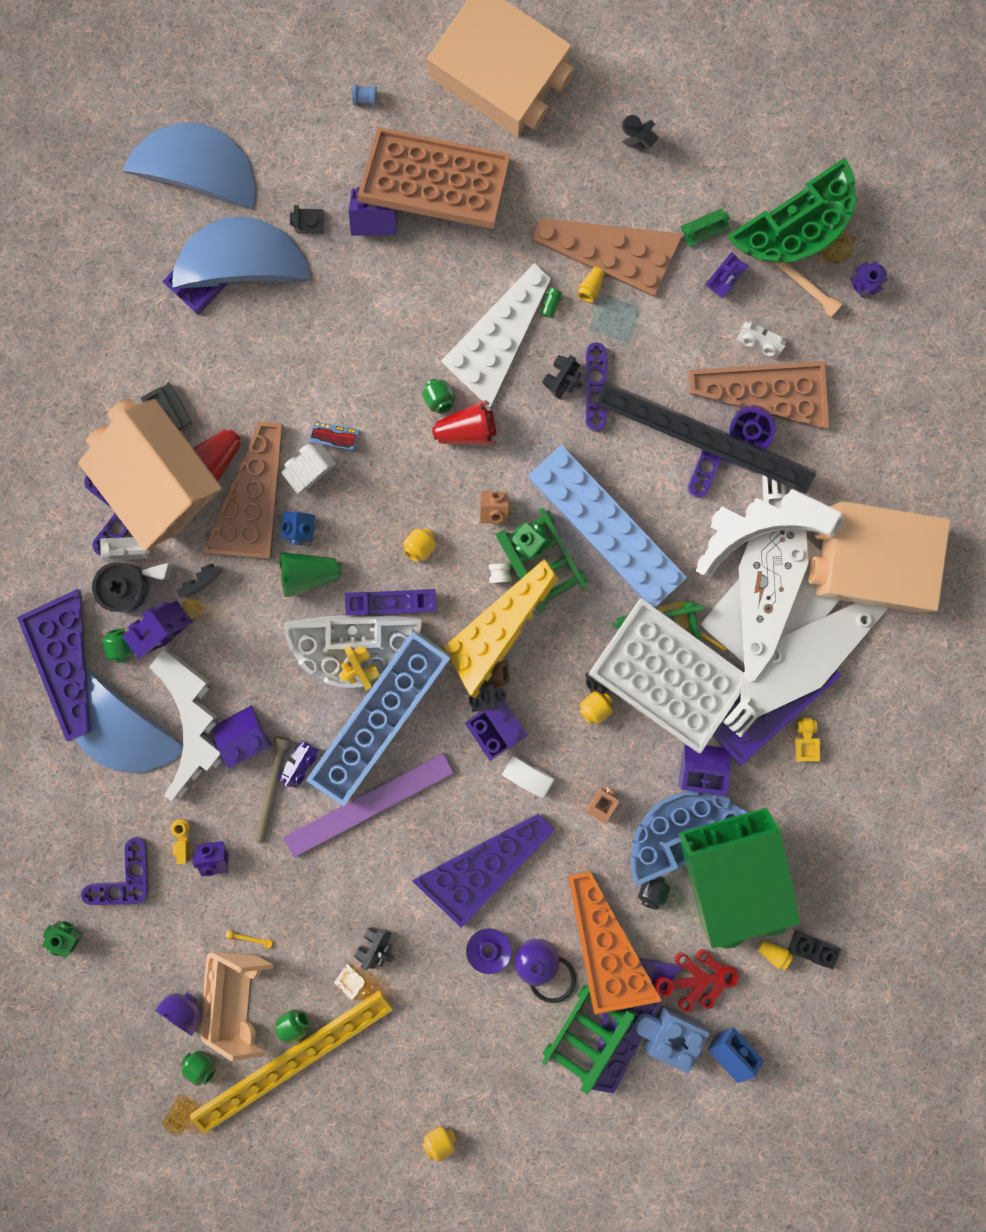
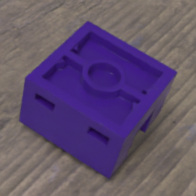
M166 601L156 609L152 607L142 614V621L138 619L128 626L129 631L122 637L139 659L167 645L191 625L193 621L178 601L170 604Z

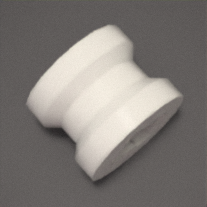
M511 563L489 565V570L491 571L490 583L512 582V577L509 575Z

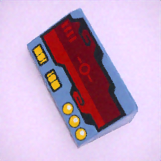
M315 421L309 442L311 444L321 443L325 447L355 452L359 430Z

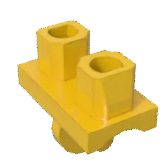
M365 646L354 650L351 647L344 649L352 666L349 667L347 662L341 664L343 671L339 674L342 681L349 680L351 685L357 682L355 675H358L365 690L372 688L370 683L379 678L380 674L374 664L362 669L360 664L370 659Z

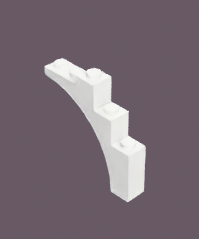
M792 489L789 494L783 497L781 509L756 498L754 503L752 502L748 506L746 517L743 518L721 507L714 514L711 525L718 532L711 537L708 543L709 548L705 555L700 557L696 571L711 578L720 563L732 551L751 539L774 531L801 529L818 532L834 538L845 517L842 513Z
M163 649L149 668L162 679L173 695L183 726V751L180 766L174 781L164 795L172 801L177 797L181 799L189 789L186 785L191 779L195 781L203 772L201 767L206 771L212 767L216 769L223 761V758L217 749L216 743L204 735L205 732L209 734L216 726L214 721L218 716L197 701L198 698L200 700L203 699L208 693L209 688L207 686L210 682L169 649Z

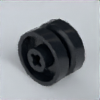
M112 562L104 565L96 572L92 580V593L95 601L108 611L131 612L145 603L149 595V581L147 576L142 574V570L139 567L129 563Z

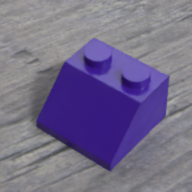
M252 705L219 722L212 730L217 749L228 769L272 745Z

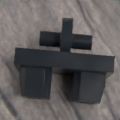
M636 115L627 116L622 122V130L631 137L626 138L623 143L627 147L634 145L640 152L645 148H651L659 139L652 130L656 124L652 119L642 123Z
M558 355L553 366L560 370L556 377L548 373L543 379L542 384L555 398L560 400L565 391L571 393L574 387L581 389L583 384L578 380L582 373L578 371L581 365L576 361V357L569 355L567 358Z
M374 927L367 929L364 938L372 944L369 949L365 946H360L354 955L362 963L360 968L367 971L368 968L375 969L376 965L383 967L385 961H393L394 955L390 953L393 946L387 943L392 934L391 931L387 929L380 930Z

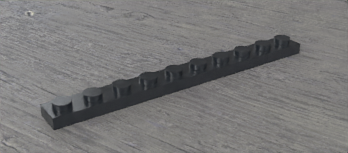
M606 381L596 401V405L803 493H807L816 476V471Z

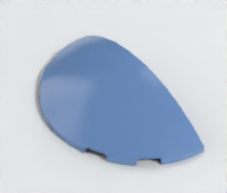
M177 123L162 127L141 141L131 152L123 169L125 173L166 185L169 183L207 194L214 199L253 210L255 181L249 161L243 151L230 137L213 127L199 123Z
M248 217L221 219L208 224L196 232L183 246L173 271V289L219 286V283L265 280V283L310 280L306 260L293 240L279 228L265 221Z
M86 667L91 732L75 740L89 757L115 771L142 773L164 766L182 753L183 744L155 721L149 720L119 696L116 690Z
M694 791L681 792L662 800L649 810L641 824L638 825L633 837L630 863L635 885H640L686 865L678 835L679 832L747 812L744 809H740L732 803L731 799L725 796Z

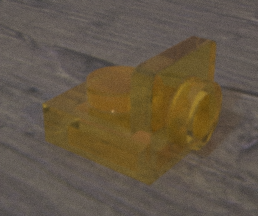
M347 964L334 981L351 1000L366 999L371 994V988L375 984L372 979H366L352 964Z
M179 1093L161 1125L169 1133L181 1135L191 1119L190 1114L197 1109L198 1104Z

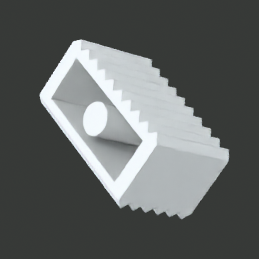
M321 443L306 444L300 449L301 454L299 457H293L284 464L286 468L281 474L297 494L307 491L336 465V462L333 461V458L330 457V454H328Z

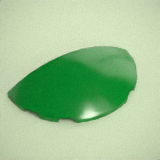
M844 157L807 182L804 190L768 213L765 210L729 234L727 238L746 255L771 263L800 261L825 250L844 232L855 209L856 182L849 163Z

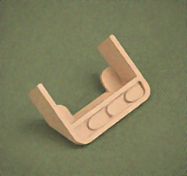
M214 952L210 953L206 960L200 1026L201 1039L203 1043L231 1061L265 1056V1051L254 1045L256 1030L251 1023L247 1022L250 979L258 978L262 970L273 969V964L256 955Z

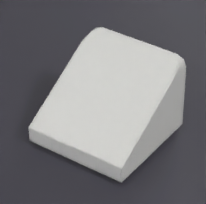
M166 563L144 569L142 574L161 580H169L173 564Z

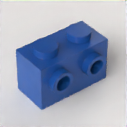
M734 1027L718 1033L707 1049L737 1083L756 1077L764 1062V1059Z

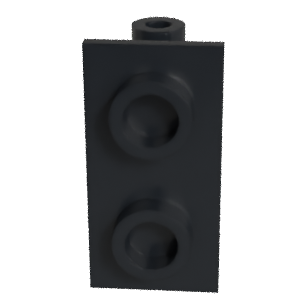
M493 684L486 685L478 689L480 693L476 698L469 695V704L472 712L494 708L496 703L505 701L507 694L503 689H494Z

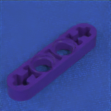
M598 342L590 344L586 350L585 422L587 428L594 432L602 430L606 424V408L592 404L589 399L592 393L600 394L606 381L607 352L604 345ZM594 348H598V352H602V355L598 357V364L603 363V366H589V363L594 364V355H590ZM593 370L600 371L602 374L601 381L593 382L589 376L590 372ZM589 408H603V412L598 411V419H602L598 427H594V423L589 421L594 417V411L590 412Z

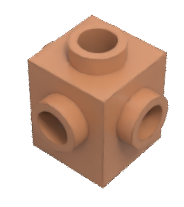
M481 491L480 523L508 524V515H512L513 501H508V492Z

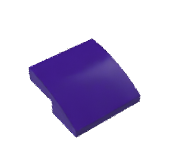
M174 269L162 281L197 315L228 284L219 283V286L173 289Z

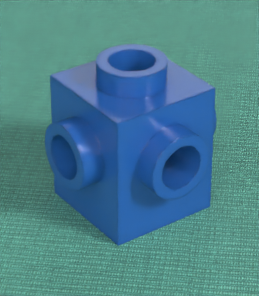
M283 511L281 539L290 540L289 544L302 546L303 541L313 542L315 515Z

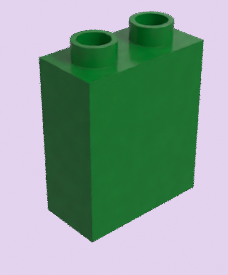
M767 807L678 833L700 923L712 949L717 947L725 949L735 948L741 945L745 939L763 934L777 936L784 933L788 927L801 924L781 830Z

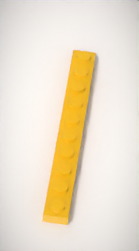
M379 990L191 1113V1121L205 1134L393 1011L391 1003Z

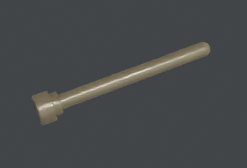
M274 736L272 746H274V751L276 752L256 834V842L262 843L265 840L284 753H287L292 743V740L289 738Z

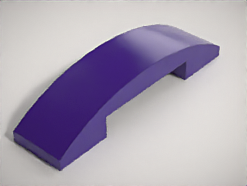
M436 589L345 593L346 615L436 612Z

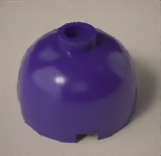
M749 405L738 410L731 419L729 428L731 435L764 449L774 440L776 432L774 417L770 411L758 405Z
M531 939L522 944L515 955V968L523 982L531 986H542L548 984L556 976L559 970L560 958L557 949L546 940Z
M188 992L185 995L172 993L166 996L154 1010L191 1036L197 1030L202 1018L201 1009L196 1004L198 999Z

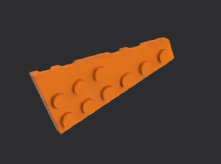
M584 872L568 875L594 1014L661 1002L660 996L609 907L592 873Z

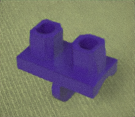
M731 252L705 283V286L723 299L749 265L742 262Z

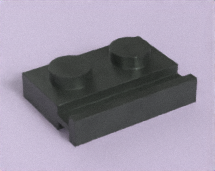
M170 382L140 397L143 403L155 399L178 430L183 429L188 424H192L189 415Z

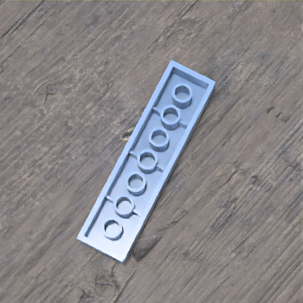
M562 445L528 475L527 479L629 587L654 608L687 578Z
M413 629L311 771L306 781L344 807L449 661L450 654Z

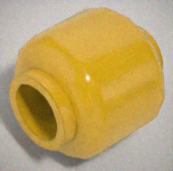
M427 528L412 530L403 542L404 554L414 562L427 560L437 547L434 540L435 535Z
M594 691L580 703L581 710L579 712L590 725L593 723L599 725L613 713L611 706L613 700L605 692L600 694Z
M439 1126L424 1136L425 1143L422 1146L431 1161L434 1159L436 1162H441L455 1152L454 1143L457 1142V1139L451 1129L446 1131L444 1127Z

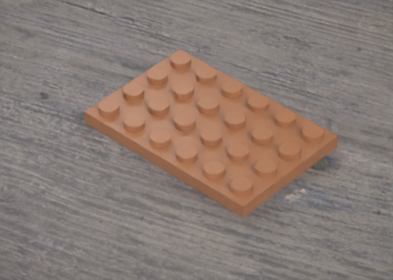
M378 127L358 191L357 200L362 203L494 229L510 154Z

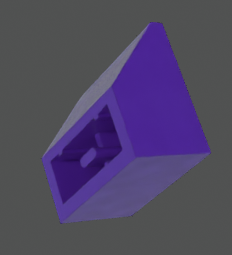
M360 187L352 188L349 203L351 236L396 235L397 209L358 202L357 195Z
M506 701L496 703L494 708L478 712L465 722V725L489 761L528 736Z
M684 743L678 787L681 790L727 796L730 779V754L723 747L706 745L701 753H697Z

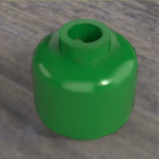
M432 379L425 384L426 387L422 391V397L432 412L442 414L453 407L455 394L447 381Z
M124 628L110 630L103 638L106 657L110 660H115L116 663L127 662L130 660L129 657L134 654L122 637L128 632Z
M292 1009L278 1018L276 1021V1035L278 1039L287 1044H294L307 1035L310 1025L308 1016L303 1011Z
M200 1050L192 1054L188 1053L181 1062V1065H183L182 1076L195 1086L206 1085L216 1072L214 1060Z

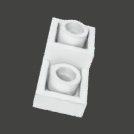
M516 755L512 756L502 774L510 781L541 798L546 797L555 778L540 768L531 766Z

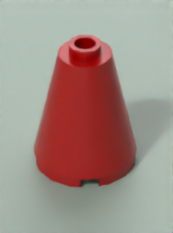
M484 400L436 421L435 426L432 427L434 439L438 440L440 444L494 446L496 441H492V436H496L497 431L493 411H488L486 407L490 403Z
M223 429L192 448L217 483L241 446L239 442L241 438L232 429L229 431Z

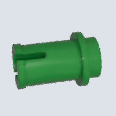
M550 288L545 293L547 297L540 314L554 319L559 300H562L563 297L561 296V291Z

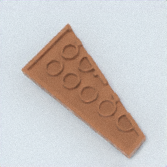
M541 218L532 241L592 269L593 267H598L605 272V275L654 297L683 234Z
M825 361L688 371L689 393L691 395L741 408L749 405H758L770 411L772 416L825 430L829 429Z
M259 421L245 458L240 464L238 474L235 480H233L220 510V515L215 526L212 528L210 538L202 553L271 559L283 432L282 423Z

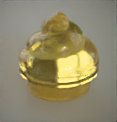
M194 599L182 602V608L193 621L192 624H194L203 614V606L199 600Z

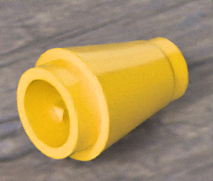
M593 267L592 271L579 285L577 295L581 300L593 303L595 299H598L605 275L602 269Z
M766 940L762 941L757 950L775 968H780L783 971L786 970L793 958L788 949Z

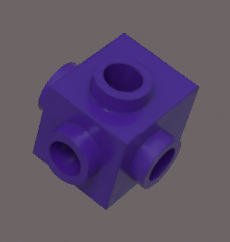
M877 261L870 265L867 262L863 263L855 269L857 273L850 279L854 290L862 298L869 293L871 296H874L883 290L882 285L888 280L886 270Z
M224 841L196 845V855H193V866L195 869L198 868L201 877L228 873L229 853Z

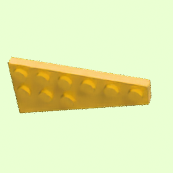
M546 560L540 562L444 646L445 651L450 654V660L470 696L474 698L480 693L478 689L484 680H489L492 675L491 670L497 662L503 660L522 632L520 628L526 620L529 621L534 615L532 611L538 602L545 599L559 579Z

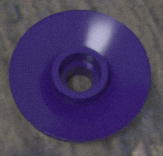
M485 928L471 936L467 943L466 956L468 962L476 971L483 974H494L504 969L511 958V945L508 938L502 932L492 928ZM486 946H492L493 951L491 953L485 952L484 948Z

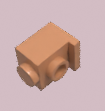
M607 786L604 789L599 787L585 808V811L606 824L620 802L616 797L617 792ZM600 799H606L607 804L605 806H600Z

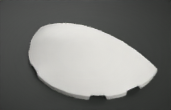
M385 615L326 616L284 623V630L290 651L293 652L299 665L306 672L323 679L325 683L330 685L355 688L363 687L358 675H355L357 682L351 685L349 680L342 681L339 677V674L343 671L342 663L347 662L349 667L352 666L344 649L351 647L354 650L365 646L370 659L360 664L362 669L374 664L381 675L411 631L415 629L420 633L422 620Z

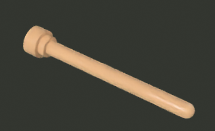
M788 262L775 263L823 305L824 313L830 318L843 304L837 298L834 299L826 296Z

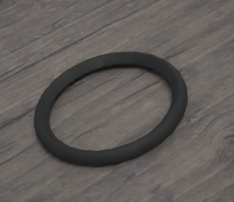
M560 956L559 961L566 965L570 971L571 985L564 995L557 998H547L541 995L535 986L529 985L534 995L544 1002L558 1003L568 998L574 990L576 983L575 971L571 964Z

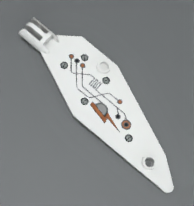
M762 475L764 502L781 509V501L786 495V485L780 483L781 494H778L777 481L771 479L772 494L768 495L767 477ZM779 530L749 540L739 565L745 678L750 682L758 677L772 658L808 566L806 530ZM753 644L759 646L760 650L758 652L751 650Z

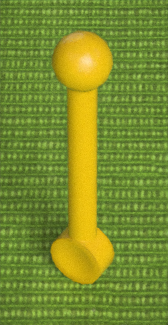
M232 930L226 933L228 939L236 938L263 944L265 948H270L273 944L271 939L262 940L235 934Z

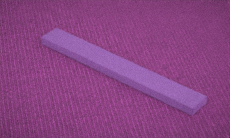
M441 753L350 801L344 807L341 806L283 838L293 857H296L454 772L445 754Z

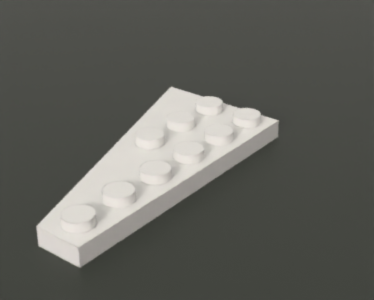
M535 263L441 361L481 401L487 400L490 405H486L488 408H491L551 280Z

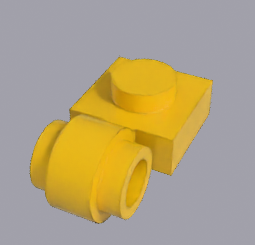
M801 718V720L796 722L797 733L802 734L803 738H795V760L797 762L820 761V738H812L813 733H817V722L812 720V718Z
M184 818L177 819L171 825L172 834L178 837L176 844L173 846V856L177 858V864H186L190 861L189 832L191 825ZM179 825L183 827V831L179 829Z

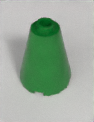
M287 552L279 553L284 597H292L338 581V576L342 575L341 562H337L336 558Z

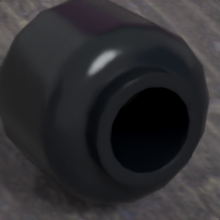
M659 876L641 884L638 898L642 901V906L659 910V907L666 905L670 886L664 883L665 878Z

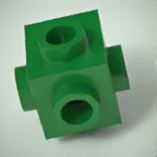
M537 522L522 523L517 527L514 532L515 536L512 538V541L517 545L515 548L521 554L528 555L531 558H540L553 540L544 533L546 530Z
M59 920L54 925L47 927L42 936L45 940L41 946L46 948L48 953L54 956L60 955L66 959L75 950L83 933L75 929L74 925L70 922H61Z

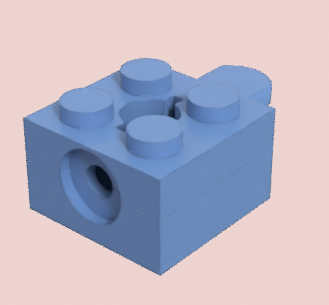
M664 1005L657 1018L647 1013H641L634 1022L637 1033L646 1038L643 1046L649 1056L687 1074L690 1073L709 1035L703 1024Z

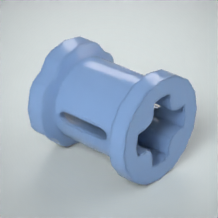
M354 83L352 89L353 105L366 103L376 107L377 85L363 87Z

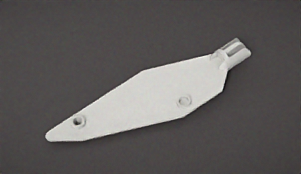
M855 603L781 636L772 658L754 681L750 682L745 678V671L741 675V702L726 718L724 723L726 725L731 723L729 728L732 731L739 729L736 734L741 737L759 716L821 688L888 608ZM861 617L865 618V624L861 622Z

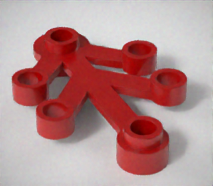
M700 949L696 954V959L703 965L707 964L716 972L714 974H706L690 961V957L687 954L679 952L675 956V963L682 968H686L694 977L673 980L664 976L659 977L654 983V988L660 996L669 997L674 989L694 987L687 997L679 999L678 1007L683 1012H690L693 1009V1004L699 998L701 1006L705 1009H711L715 1004V1000L725 988H732L738 983V971L731 965L721 966L712 958L707 950ZM706 953V959L701 960V956ZM684 956L685 961L680 963V958ZM727 973H730V977L728 979H724V976ZM665 982V987L660 989V984ZM709 984H715L709 994H702ZM710 998L709 1003L705 1005L704 1001ZM688 1001V1006L683 1008V1003Z

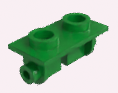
M721 208L684 224L680 228L688 246L691 247L730 230L731 228L728 224L730 217L728 212H723Z

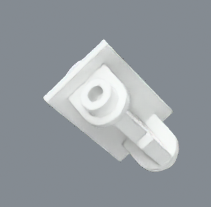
M745 321L736 340L748 347H753L763 352L766 356L777 359L785 347L786 341L783 340V337L769 330L766 336L762 335L764 328L751 321L749 323Z
M134 537L100 539L101 561L148 559L150 550L144 551Z

